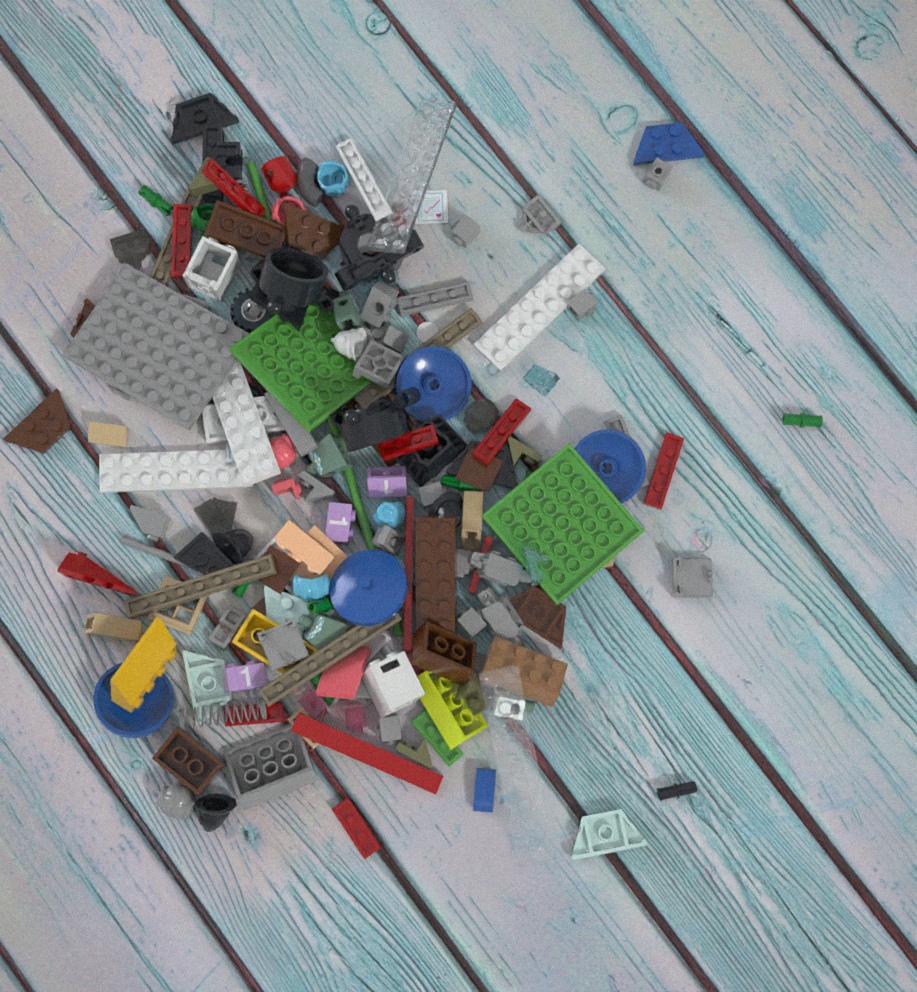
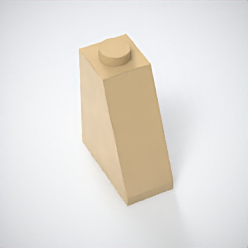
M464 491L461 549L480 552L483 492Z
M93 613L87 615L84 634L138 641L142 636L143 626H141L142 621Z

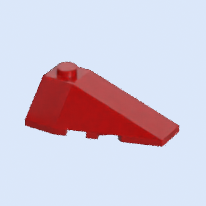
M76 551L75 554L69 552L57 570L63 576L135 597L141 595L86 557V553Z

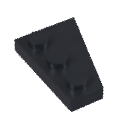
M256 281L250 300L268 311V295L261 290L259 281ZM309 305L306 307L291 306L287 310H281L277 315L285 323L287 321L294 325V329L300 332Z
M203 532L173 557L175 560L203 575L234 566Z

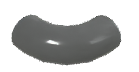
M305 157L296 172V186L301 197L315 208L321 202L324 191L319 189L314 182L318 165Z

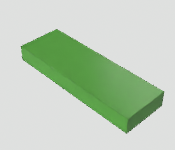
M426 709L411 721L449 767L464 754L458 746L450 750Z

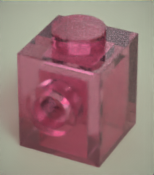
M314 688L298 701L314 720L317 718L321 720L329 713L327 711L329 708L328 704L321 696H317Z
M365 707L345 708L346 728L348 730L351 729V732L363 731V728L367 727Z

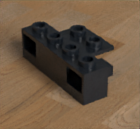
M222 124L203 125L202 164L206 157L212 158L234 180H242L243 150L241 149L240 142H224ZM220 189L202 194L205 203H216L217 200L224 201V193Z

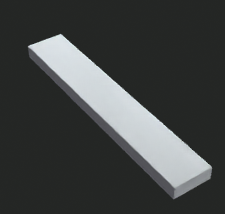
M350 138L336 145L338 153L375 221L393 213L353 139Z

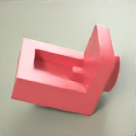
M293 478L289 480L280 479L275 481L274 485H271L275 496L293 490L296 499H300L299 494L302 493L299 482L295 483Z

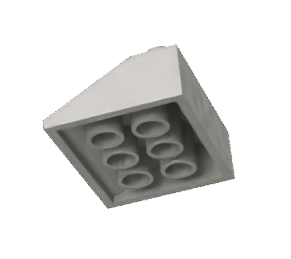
M291 724L223 751L238 801L244 810L319 781L302 736L291 732Z

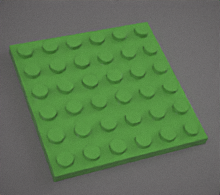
M315 301L308 307L300 332L294 329V325L287 321L285 323L276 314L234 344L229 350L308 433L373 382L363 376H360L359 379L352 376L357 362L339 353L331 342V338L341 332L335 320L334 310L331 312L323 311Z
M570 443L482 515V519L520 564L523 565L525 570L556 606L644 532L643 528Z

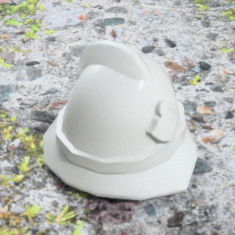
M364 328L345 330L331 338V342L339 353L358 362L367 347V334Z

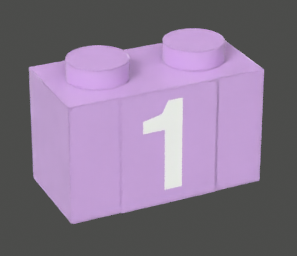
M406 466L367 468L369 498L407 496Z
M329 502L325 535L335 544L349 545L350 540H353L354 529H351V523L356 519V510H353L352 504Z
M258 660L248 661L243 666H239V663L227 664V668L222 670L225 694L256 690L267 684L265 664L258 663Z

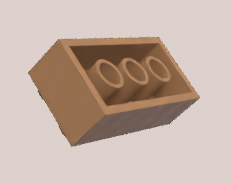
M494 636L488 647L479 679L553 707L560 696L568 664Z

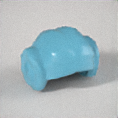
M335 160L321 163L317 174L321 190L325 191L326 195L332 198L343 195L346 187L350 185V176L347 168Z
M400 501L396 503L384 502L377 508L373 519L381 527L386 525L396 528L405 519L406 510Z
M298 574L295 575L293 578L294 595L300 596L307 603L322 599L325 595L330 594L331 582L328 574H323L318 578L306 579Z

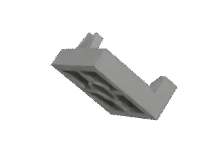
M370 340L355 365L352 376L357 379L363 376L388 388L390 383L393 382L405 356Z
M674 557L672 559L673 598L713 597L712 583L714 579L712 578L711 558Z
M294 618L274 628L257 633L273 672L310 656Z

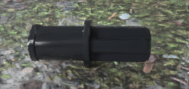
M695 781L682 784L674 783L673 786L657 788L659 801L674 797L678 799L680 796L697 792Z

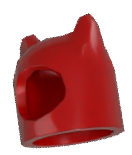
M286 156L276 157L262 166L261 170L270 189L276 192L280 198L285 197L286 193L295 186L297 180L289 158Z

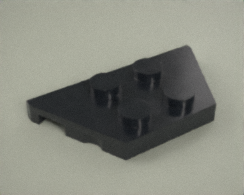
M208 93L176 104L173 132L170 140L173 145L203 135V125L222 124L224 128L239 123V119L223 103L219 102L212 93Z
M471 440L452 465L447 468L446 474L457 476L469 447L475 449L480 441ZM502 447L495 456V458L503 462L493 484L514 489L518 486L510 450L507 447Z

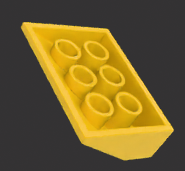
M159 617L155 618L110 680L111 701L131 713L135 708L138 709L141 706L145 693L151 692L155 685V679L164 674L166 670L165 665L168 661L172 662L177 655L176 642Z

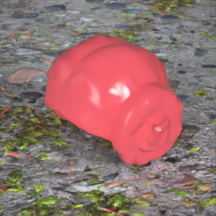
M285 196L275 201L272 207L271 219L285 226L286 214L283 208L284 203L307 212L308 209L305 208L300 199Z
M282 434L270 440L279 468H287L295 461L297 449L287 434Z

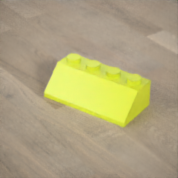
M428 671L417 676L425 692L420 700L450 750L489 727L481 713L473 716L466 698L455 701L459 684Z

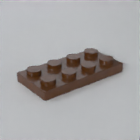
M217 200L204 235L265 259L267 252L272 249L281 248L287 230L285 226Z

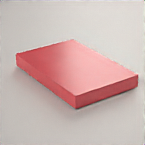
M361 646L324 670L316 689L317 696L354 699L371 653L370 647Z

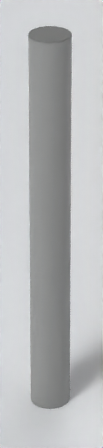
M122 536L120 539L122 544L190 568L173 558L174 554Z

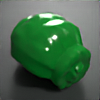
M194 206L191 213L192 226L205 233L215 206Z

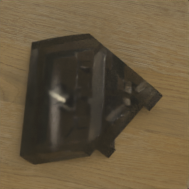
M146 228L110 239L113 253L118 258L119 263L133 265L135 269L139 270L145 257L152 253Z
M213 497V499H209L194 508L195 514L212 539L213 533L220 532L224 534L232 530L238 502H228Z

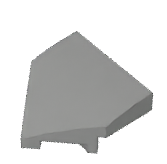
M538 194L523 207L520 231L548 235L562 224L561 220Z

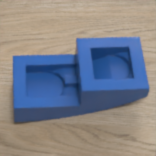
M476 768L473 811L493 812L496 769Z

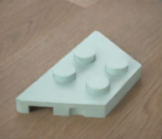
M265 585L264 595L267 618L279 625L294 618L303 640L307 641L303 635L306 628L299 625L298 621L302 614L311 618L314 616V614L308 612V603L299 597L285 592L279 594ZM330 610L329 612L323 613L333 616L336 611Z
M182 651L193 710L196 707L201 725L202 706H204L208 719L210 718V705H212L215 714L218 711V704L222 708L232 700V694H225L222 670L226 668V663L221 659Z
M618 809L581 818L571 858L576 860L647 846L648 844L633 823L627 818L623 810Z

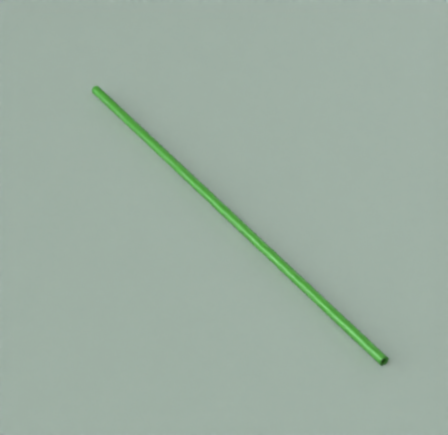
M250 162L247 164V169L257 200L265 208L263 218L274 222L271 219V211L256 163ZM331 415L327 418L331 434L338 435L345 448L340 429L333 424ZM351 467L344 470L343 473L368 550H378L377 546L372 544L374 536ZM401 621L392 626L395 637L403 636Z

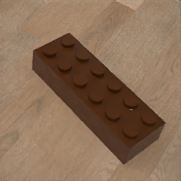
M418 515L416 517V631L427 621L455 634L457 632V516Z

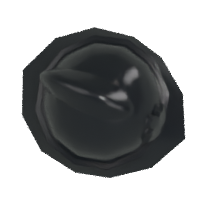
M448 492L442 494L432 504L429 515L457 516L458 528L461 524L463 499L460 493Z
M233 529L224 534L220 532L213 533V541L232 563L237 565L241 564L242 558L251 551L253 536L247 530Z
M211 794L199 798L196 801V807L199 812L198 820L203 829L211 832L219 828L230 812L237 806L236 799L224 794Z

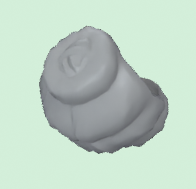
M175 782L170 786L162 787L155 803L167 816L175 819H188L194 811L196 799H194L191 789L182 783Z

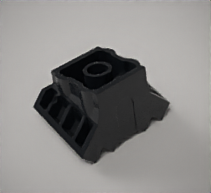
M440 414L432 417L429 421L426 419L416 428L419 429L433 424L439 444L394 458L401 466H406V472L419 487L425 486L424 484L429 482L431 478L436 477L467 446L464 440Z

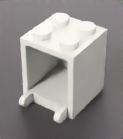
M202 236L183 274V278L188 288L222 302L241 265V261L234 247L227 244L226 246L221 245L215 239ZM214 256L227 261L225 267L212 262Z
M394 651L388 654L387 658L382 661L380 659L369 663V666L365 667V672L362 675V680L381 718L415 703L425 694L404 651L400 653ZM394 666V669L386 673L382 672L383 669Z

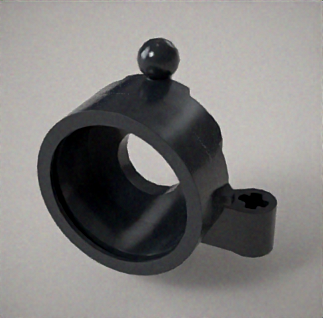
M348 205L345 209V215L351 220L346 224L339 242L340 253L343 259L340 265L343 268L334 274L343 291H348L363 281L373 283L380 280L386 284L393 283L396 279L395 273L402 265L403 259L424 248V244L416 230H410L401 236L404 231L402 229L398 230L387 218L383 217L375 221L372 214L359 215L360 210L356 205ZM368 233L379 235L384 242L382 251L374 257H366L358 249L359 240Z
M272 249L267 252L265 259L260 260L250 272L253 280L259 281L261 290L268 295L267 309L274 315L279 314L281 310L289 309L291 306L306 307L313 301L323 311L331 312L334 309L333 300L339 297L337 290L325 286L328 276V269L325 264L315 256L297 249Z
M409 387L400 391L392 402L389 398L383 396L376 402H372L367 410L362 408L354 410L345 407L336 411L332 415V422L340 428L341 437L344 440L347 452L370 447L408 433L409 429L405 420L406 415L403 413L402 408L419 402L421 393L416 387Z

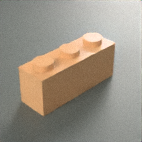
M291 519L286 522L274 537L277 540L276 544L285 551L287 548L291 551V557L299 563L303 561L307 564L306 569L313 575L317 573L321 575L336 557Z

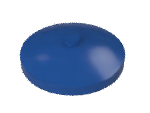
M424 347L412 352L401 363L396 375L395 389L397 395L400 391L409 387L419 389L421 393L419 402L404 408L414 418L421 421L426 419L429 421L432 417L440 414L445 420H449L456 416L466 405L471 393V377L464 361L453 351L443 347Z
M599 430L585 436L574 448L621 504L631 499L641 488L646 475V460L639 444L629 435L617 430Z
M372 549L357 552L346 558L334 572L330 584V597L336 611L348 622L359 626H373L390 619L402 607L408 591L407 575L399 561L387 552Z
M122 663L117 664L101 676L95 687L93 702L96 716L100 723L115 735L124 738L148 736L159 730L171 715L174 704L171 682L165 673L161 677H157L151 692H146L143 696L144 700L138 709L135 708L131 713L111 701L110 680Z

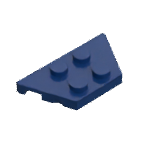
M682 122L646 126L633 165L650 164L657 157L664 162L703 158L704 152Z

